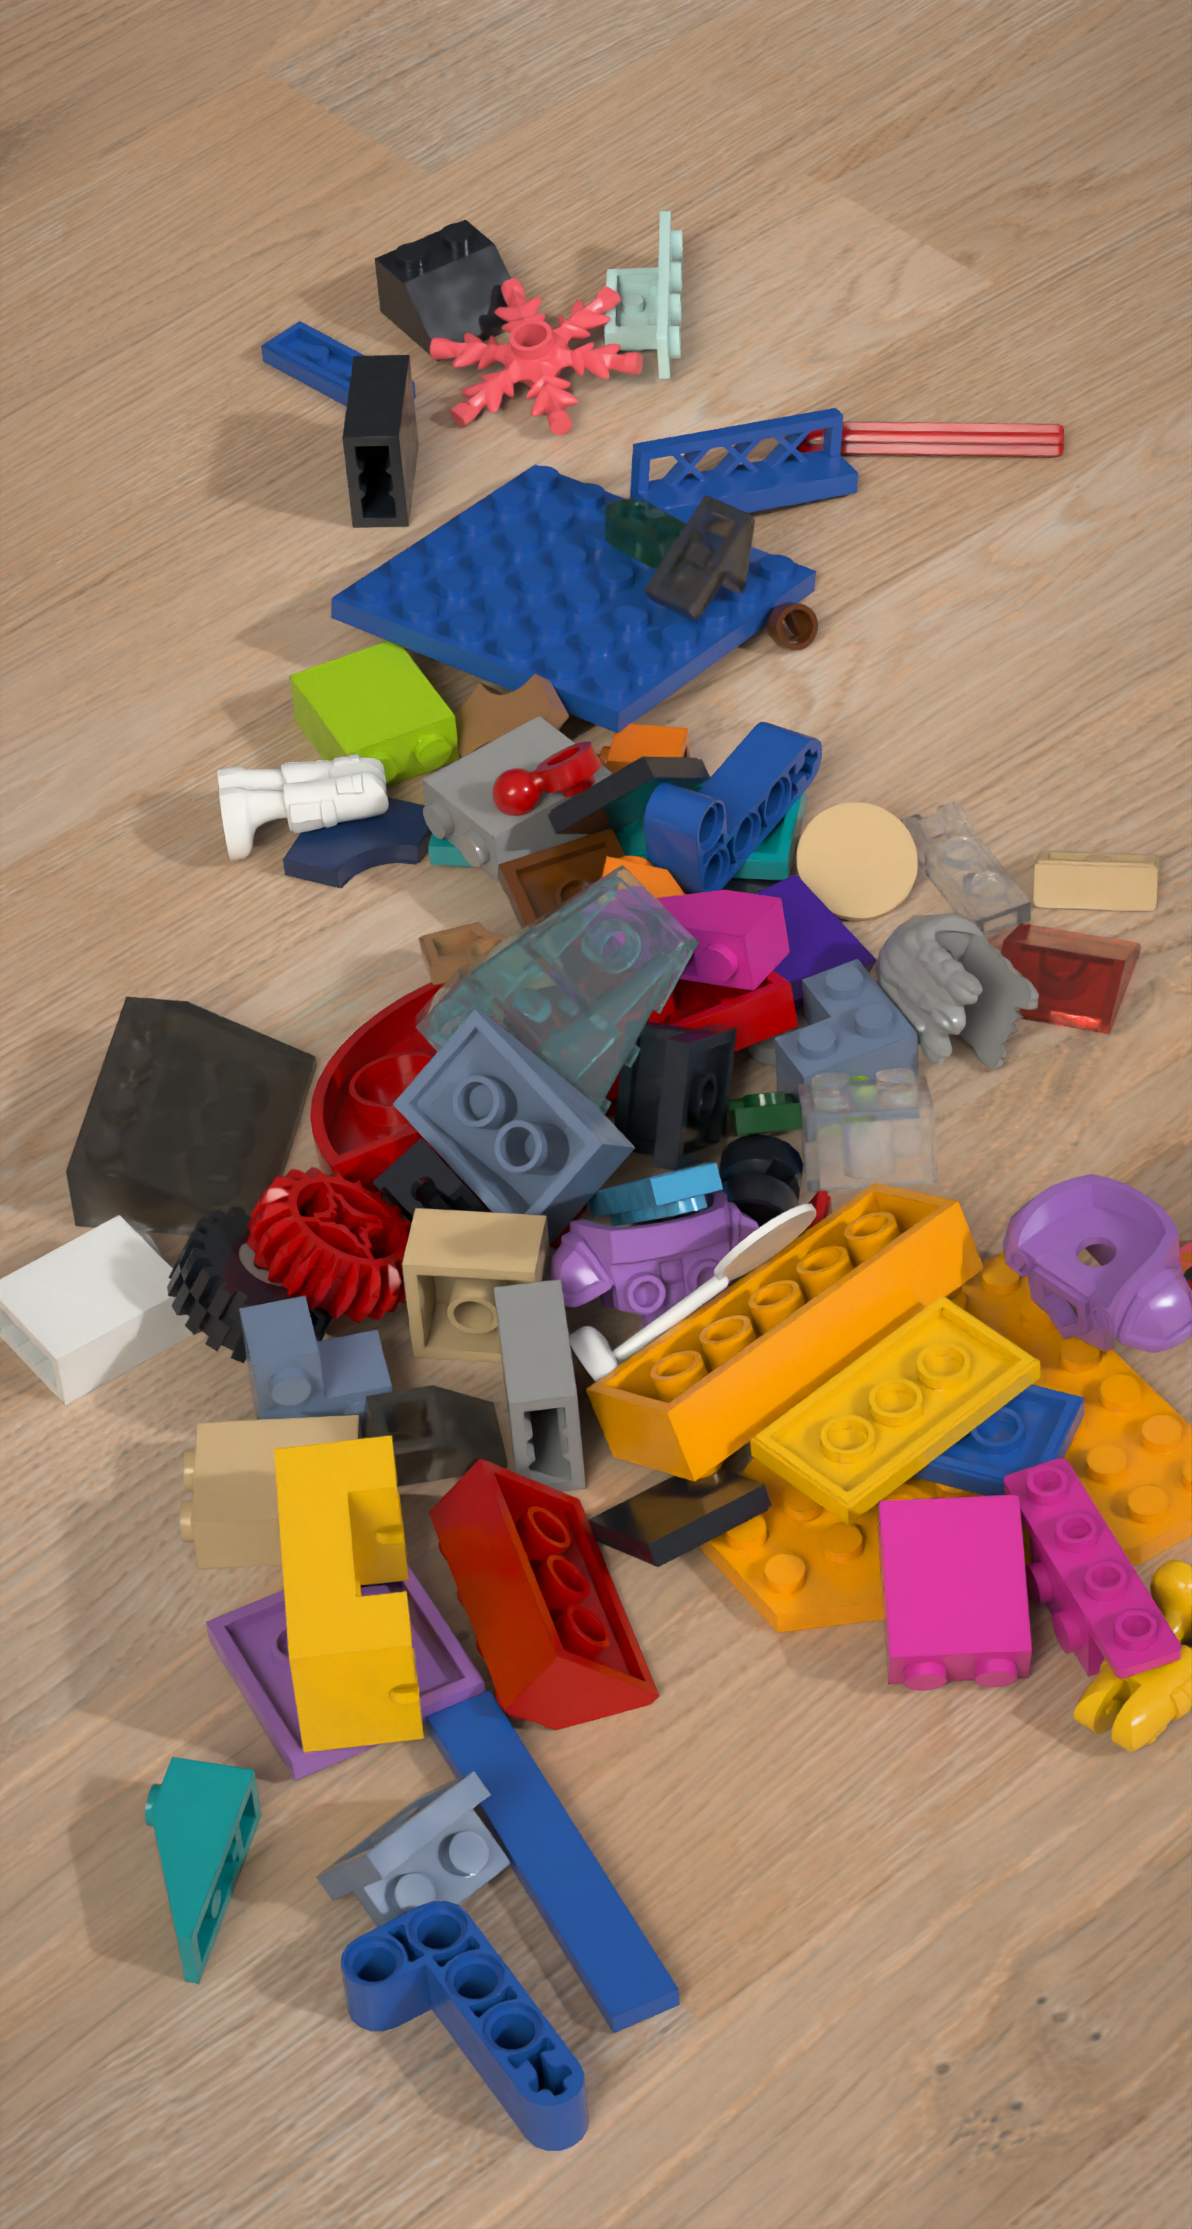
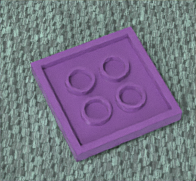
M408 1566L409 1580L362 1585L361 1595L370 1596L407 1591L413 1639L412 1648L415 1651L422 1723L425 1726L427 1725L426 1716L486 1691L483 1678ZM284 1590L206 1622L210 1643L295 1781L381 1745L375 1744L303 1752L289 1662Z

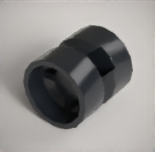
M761 1134L742 1136L729 1143L722 1152L719 1175L723 1189L718 1191L726 1193L728 1202L734 1203L740 1212L751 1217L760 1228L773 1218L799 1205L804 1164L799 1152L788 1142L777 1137Z

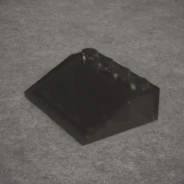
M126 997L66 1169L75 1226L96 1228L120 1215L135 1231L190 1236L196 1223L202 1216L207 1219L210 1211L221 1209L227 1215L230 1207H243L246 1215L251 1217L250 1214L265 1188L272 1184L276 1176L283 1177L317 1066L316 1056L188 1001Z

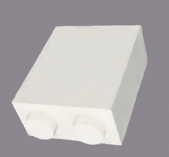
M120 1215L0 1279V1337L65 1405L193 1334L185 1327L189 1316H177L172 1308L176 1297L168 1296L167 1285L171 1280L168 1277L173 1268L161 1257L160 1251L153 1239L145 1232L138 1234Z

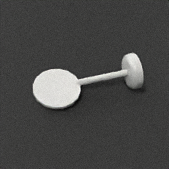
M812 1204L799 1205L773 1218L751 1233L719 1262L714 1269V1276L616 1349L611 1346L599 1331L591 1326L579 1328L569 1336L572 1349L593 1380L597 1382L728 1286L729 1281L741 1277L780 1252L811 1224L816 1217L815 1208Z

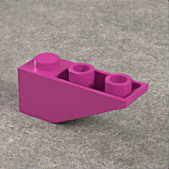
M719 890L585 906L581 910L591 965L754 991L790 953L782 901L778 897L732 890Z

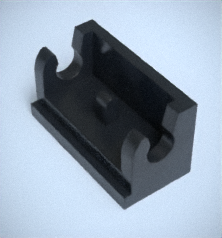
M422 1138L373 1181L374 1185L395 1206H399L402 1209L401 1212L411 1223L415 1208L490 1212Z

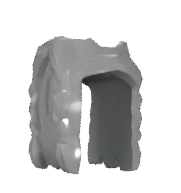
M958 913L913 915L908 921L895 929L879 951L878 963L875 968L879 978L877 983L917 1032L918 1044L921 1045L923 1055L931 1062L943 1066L945 1058L949 1057L953 1050L948 1036L950 1033L960 1035L962 1039L972 1045L981 1063L992 1069H1000L1003 1066V1059L1007 1057L1003 1043L1009 1041V1036L1018 1031L1014 1022L1023 1018L1019 1012L1020 1009L1033 1010L1038 1007L1039 993L1027 978L1022 977L1021 973L1013 968L1012 963L1003 957L998 949L989 945L985 935L973 920Z

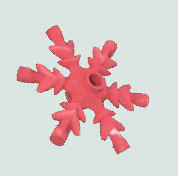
M509 279L501 286V292L508 307H499L495 310L497 316L509 322L502 326L504 331L510 333V342L508 344L499 345L492 335L486 344L475 335L467 332L464 335V342L434 337L430 345L432 359L446 360L456 358L451 365L456 369L479 363L478 369H485L498 362L504 364L505 368L503 371L484 374L481 378L485 382L469 386L462 391L461 395L470 399L459 403L450 410L451 417L460 427H465L472 422L481 409L486 406L490 413H495L500 406L503 393L513 398V384L521 382L531 387L526 398H536L531 409V415L536 417L546 413L552 433L563 435L569 432L572 427L571 419L565 407L573 406L578 402L575 396L563 390L571 386L568 381L559 378L564 368L573 367L580 377L583 376L586 368L597 377L606 380L610 376L609 370L639 375L643 367L641 353L626 352L617 354L621 346L616 343L593 349L594 343H587L574 350L568 348L569 341L588 338L591 334L587 330L603 326L610 321V317L601 313L612 310L621 302V298L618 292L607 286L599 291L596 298L587 306L577 299L572 306L569 319L559 314L558 328L552 330L551 326L544 322L545 313L536 315L541 304V298L533 297L526 301L521 282L518 279Z

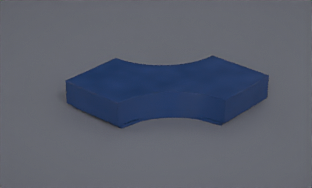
M388 797L389 807L382 815L341 822L329 828L323 827L302 832L283 858L285 875L343 888L355 875L372 867L392 863L417 865L427 852L432 835L423 815L425 805Z

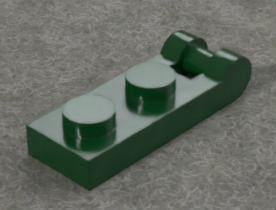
M784 1091L769 1092L729 1099L728 1115L731 1137L791 1132L803 1128L800 1102L793 1103L791 1093L784 1094Z

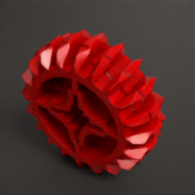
M311 1167L306 1173L301 1170L291 1169L285 1177L276 1176L272 1184L265 1188L250 1214L251 1220L247 1226L250 1235L246 1244L256 1252L253 1262L259 1267L269 1270V1282L282 1284L288 1289V1298L305 1296L310 1311L319 1307L327 1310L331 1318L335 1320L340 1315L346 1314L352 1321L358 1323L366 1316L370 1319L380 1320L386 1312H395L399 1304L406 1300L402 1263L412 1223L400 1218L402 1209L399 1206L388 1205L382 1200L381 1191L373 1193L362 1186L360 1179L355 1183L345 1180L336 1170L329 1176H326L315 1167Z

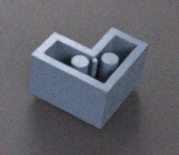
M859 959L802 979L803 1015L808 1026L777 1037L774 1040L777 1092L791 1093L793 1103L800 1102L802 1127L806 1132L919 1089L917 1032Z
M305 1296L239 1309L257 1420L359 1415L362 1439L398 1432L392 1384L377 1330L316 1341Z

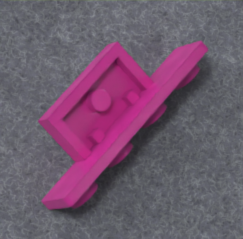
M1058 1458L1005 1476L1004 1491L1006 1495L1019 1494L1021 1520L1030 1533L1031 1563L1025 1565L1027 1589L1036 1605L1045 1603L1051 1613L1053 1629L1061 1649L1066 1654L1074 1652L1088 1677L1100 1672V1665L1104 1658L1115 1676L1120 1679L1179 1660L1181 1658V1644L1069 1462L1065 1458Z

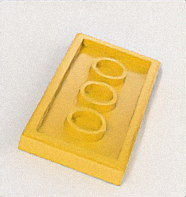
M941 1295L750 1439L751 1456L847 1525H850L1040 1379V1361Z

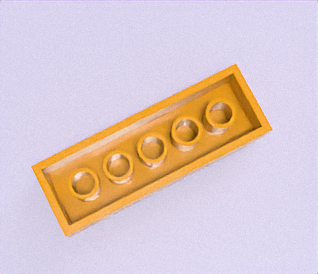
M873 1183L796 1238L776 1255L750 1271L586 1389V1392L613 1457L694 1482L711 1476L722 1467L723 1461L745 1444L750 1443L752 1437L941 1295L948 1299L956 1296L962 1290V1285L984 1269L959 1201Z

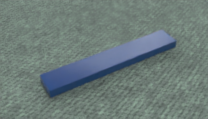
M486 1691L426 1716L428 1733L456 1779L475 1771L491 1794L474 1807L510 1860L512 1870L613 2034L680 2005L678 1987L491 1691Z

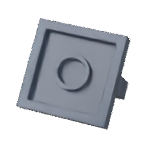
M472 1771L419 1796L318 1874L316 1878L332 1900L353 1892L373 1922L379 1927L432 1901H448L459 1905L509 1866L511 1862L473 1809L491 1794L475 1771Z

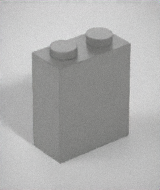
M538 716L424 778L423 786L426 806L423 808V815L427 826L437 838L447 839L460 850L471 866L482 868L499 883L500 881L497 877L499 864L588 835L556 834L548 818V814L551 813L550 810L574 796L564 798L561 791L555 793L545 792L541 794L538 806L532 812L522 816H509L502 813L496 807L492 797L494 782L504 771L520 768L532 772L545 759L575 743L541 716ZM602 765L593 774L596 779L593 785L612 775L611 771Z
M561 1279L494 1287L515 1472L561 1492L586 1489L578 1398Z

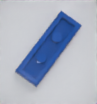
M301 321L261 346L263 362L347 407L353 357L365 355ZM412 381L414 398H416L415 384Z

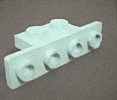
M660 211L658 267L607 269L606 286L618 292L621 302L612 310L605 312V315L610 317V321L605 324V345L616 343L621 346L620 350L626 352L657 349L659 380L670 379L671 359H681L680 326H682L681 294L683 289L681 263H683L682 230H672L671 211Z

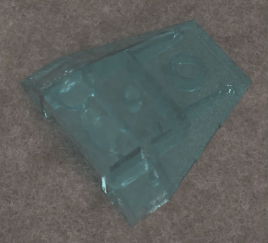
M622 865L459 968L416 1014V1028L439 1051L475 1009H480L593 1102L605 1115L611 1105V1102L605 1097L623 1064L629 1067L632 1066L641 1050L635 1045L636 1040L652 1011L661 1013L699 941Z

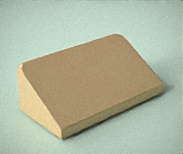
M1041 850L1037 854L1034 863V905L1038 908L1154 911L1157 906L1160 857H1157V854Z

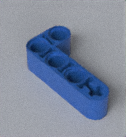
M759 722L698 792L668 782L658 785L649 798L644 814L647 860L654 867L667 869L683 892L694 894L722 890L746 862L748 857L757 849L811 785L817 775L822 759L821 742L817 738L768 722Z
M432 1901L357 1937L347 1945L341 1957L342 1977L347 2010L351 2020L359 2027L369 2031H387L432 2009L524 2137L531 2144L546 2151H561L573 2147L583 2139L588 2130L589 2117L585 2078L580 2063L463 1908L448 1901Z

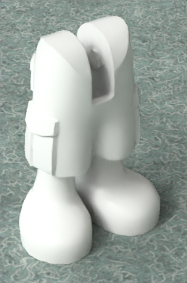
M359 754L336 757L331 761L285 762V764H281V770L246 769L241 766L217 769L220 807L230 861L244 859L250 854L253 847L254 833L260 825L266 822L287 818L290 832L302 833L323 827L329 828L340 822L379 816L384 814L389 807L383 764L375 758L359 757Z

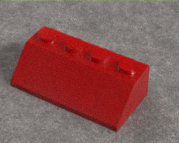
M480 1458L429 1511V1515L439 1539V1550L448 1562L458 1589L457 1598L467 1612L477 1639L476 1648L486 1662L496 1689L495 1698L500 1707L516 1720H528L556 1731L651 1705L660 1695L580 1499Z

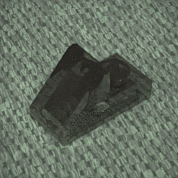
M705 495L645 587L644 592L650 600L694 621H698L720 586L742 594L746 587L755 525L753 516Z

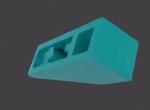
M172 1757L162 1784H153L149 1791L145 1809V1820L147 1826L154 1827L185 1982L199 1984L262 1815L255 1771L253 1769Z

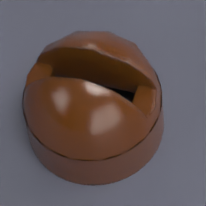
M786 602L778 605L769 613L766 623L770 638L778 646L791 650H801L809 646L815 639L818 631V621L813 610L804 604ZM783 620L795 635L792 638H789L784 628Z

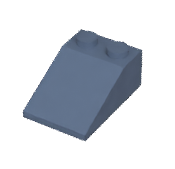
M475 1009L393 1103L395 1108L493 1213L547 1216L549 1242L554 1241L635 1149L632 1143L593 1102L480 1009Z

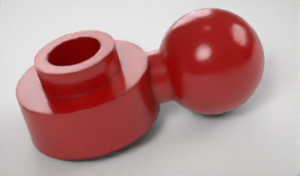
M591 742L576 743L551 755L532 772L513 768L501 773L495 780L492 788L493 801L496 807L506 815H526L538 806L541 794L545 792L555 793L561 791L563 797L567 798L590 788L596 782L593 774L601 768L602 764Z

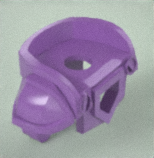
M1090 1174L1050 1186L1022 1205L1010 1218L1003 1240L1006 1265L1018 1275L1028 1277L1031 1299L1049 1316L1064 1339L1074 1337L1107 1352L1114 1347V1339L1118 1338L1119 1342L1123 1345L1141 1351L1157 1353L1179 1345L1192 1335V1291L1183 1276L1181 1265L1178 1262L1180 1258L1179 1232L1172 1218L1165 1210L1145 1194L1114 1179ZM1085 1248L1101 1266L1083 1264L1077 1258L1079 1252ZM1069 1303L1077 1307V1315L1075 1314Z
M723 1191L704 1194L707 1204L706 1208L699 1209L694 1213L676 1216L671 1221L630 1227H614L585 1219L570 1221V1232L562 1235V1244L551 1257L550 1281L561 1279L564 1306L579 1307L600 1296L602 1306L605 1308H616L620 1311L640 1314L644 1328L714 1276V1269L736 1245L759 1229V1226L751 1217L740 1212L734 1203L728 1202L727 1194ZM729 1281L725 1289L732 1285V1281Z

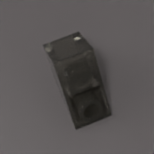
M435 1385L366 1396L361 1428L363 1439L392 1435L398 1481L397 1487L463 1476L480 1458L507 1469L508 1461L494 1402Z

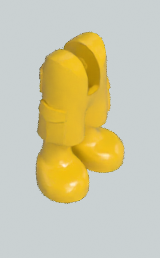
M1168 1560L1155 1571L1150 1582L1151 1597L1181 1644V1658L1124 1679L1115 1676L1104 1658L1100 1665V1672L1081 1695L1073 1712L1074 1719L1080 1725L1096 1734L1106 1732L1113 1725L1111 1731L1113 1743L1130 1753L1139 1750L1143 1746L1152 1744L1172 1720L1177 1721L1189 1713L1192 1708V1647L1183 1645L1192 1640V1567L1180 1560Z

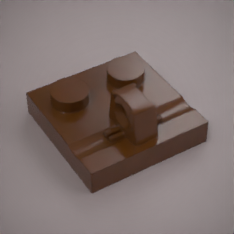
M612 828L499 864L497 877L511 903L525 937L547 934L548 937H551L553 944L586 940L581 910L585 906L595 905L606 857L619 859L625 856Z

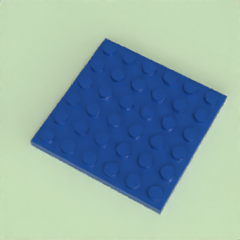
M535 464L332 597L331 618L511 691L517 690L534 674H537L551 681L567 713L619 733L766 626L769 613L778 605L786 602L798 603L814 592L816 571L794 563L787 556L770 554L746 545L739 538L723 536L701 528L697 523L653 530L629 505L630 500L609 493L597 484L583 483L559 474L552 467Z

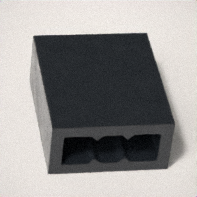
M410 355L354 356L342 437L353 528L409 527L419 447Z

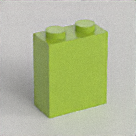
M385 641L289 675L295 721L323 760L331 761L336 757L349 756V754H359V757L378 759L385 769L386 787L442 768L459 760L455 715L402 646Z

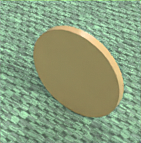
M846 802L825 809L806 826L797 846L796 871L798 877L836 917L849 921H868L887 915L906 899L917 876L918 854L910 832L892 813L869 803Z

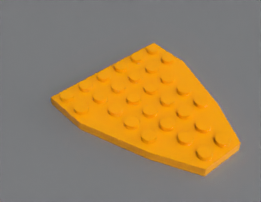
M1004 1252L982 1262L984 1269L962 1285V1290L949 1300L1040 1361L1041 1378L1032 1385L1084 1397V1416L1064 1458L1071 1465L1132 1566L1142 1564L1191 1537L1192 1426L1112 1349L1104 1352L1074 1337L1064 1339L1049 1316L1031 1299L1028 1277L1018 1275L1006 1265ZM753 1457L741 1473V1476L764 1484L772 1506L768 1508V1511L700 1545L703 1553L777 1633L884 1620L877 1532L879 1503L853 1523L847 1525ZM911 1477L881 1501L984 1495ZM1021 1520L1025 1565L1031 1563L1030 1533Z

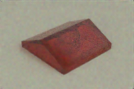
M1020 923L1004 939L1001 953L1003 957L1012 963L1013 968L1021 973L1022 977L1027 978L1039 993L1038 1007L1036 1009H1020L1019 1012L1023 1016L1022 1019L1110 1034L1140 955V943Z

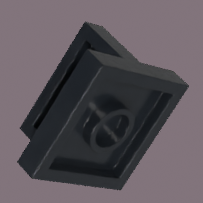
M638 1019L625 1022L614 1126L635 1147L632 1152L653 1156L652 1167L677 1171L723 1152L737 1027L712 1023L697 1029H690Z

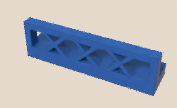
M837 408L634 443L629 505L653 530L857 493L858 472L840 456L844 415ZM824 429L822 450L800 453L796 449L811 431ZM775 438L779 442L762 461L750 462L746 458L760 440ZM724 447L729 451L712 470L699 471L695 467L710 449ZM673 456L678 461L662 479L649 481L651 459Z

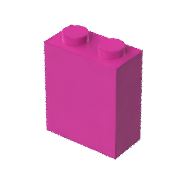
M1019 1494L879 1501L877 1532L888 1684H904L905 1687L912 1690L926 1691L940 1688L947 1681L975 1680L976 1684L980 1686L1002 1687L1014 1683L1017 1678H1029L1032 1644Z

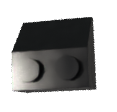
M466 219L458 223L449 224L442 228V230L414 242L402 244L397 249L375 258L380 312L429 355L431 341L434 337L464 342V335L468 332L484 342L489 340L491 335L495 337L506 332L502 329V326L509 322L497 316L495 310L499 307H508L501 292V286L511 277L495 244Z

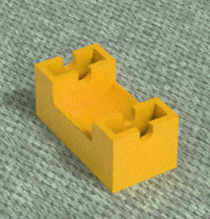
M392 1435L274 1449L289 1662L303 1752L424 1739L415 1651L412 1648L413 1639L407 1591L370 1596L361 1595L362 1585L409 1580Z

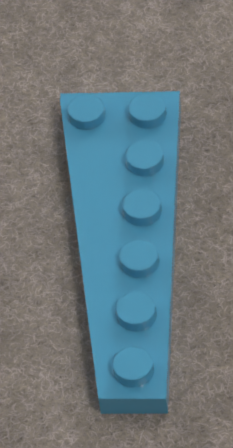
M707 1162L600 1189L592 1196L588 1204L592 1218L610 1215L612 1226L671 1217L706 1208L707 1204L704 1194L722 1190L723 1187L716 1162Z

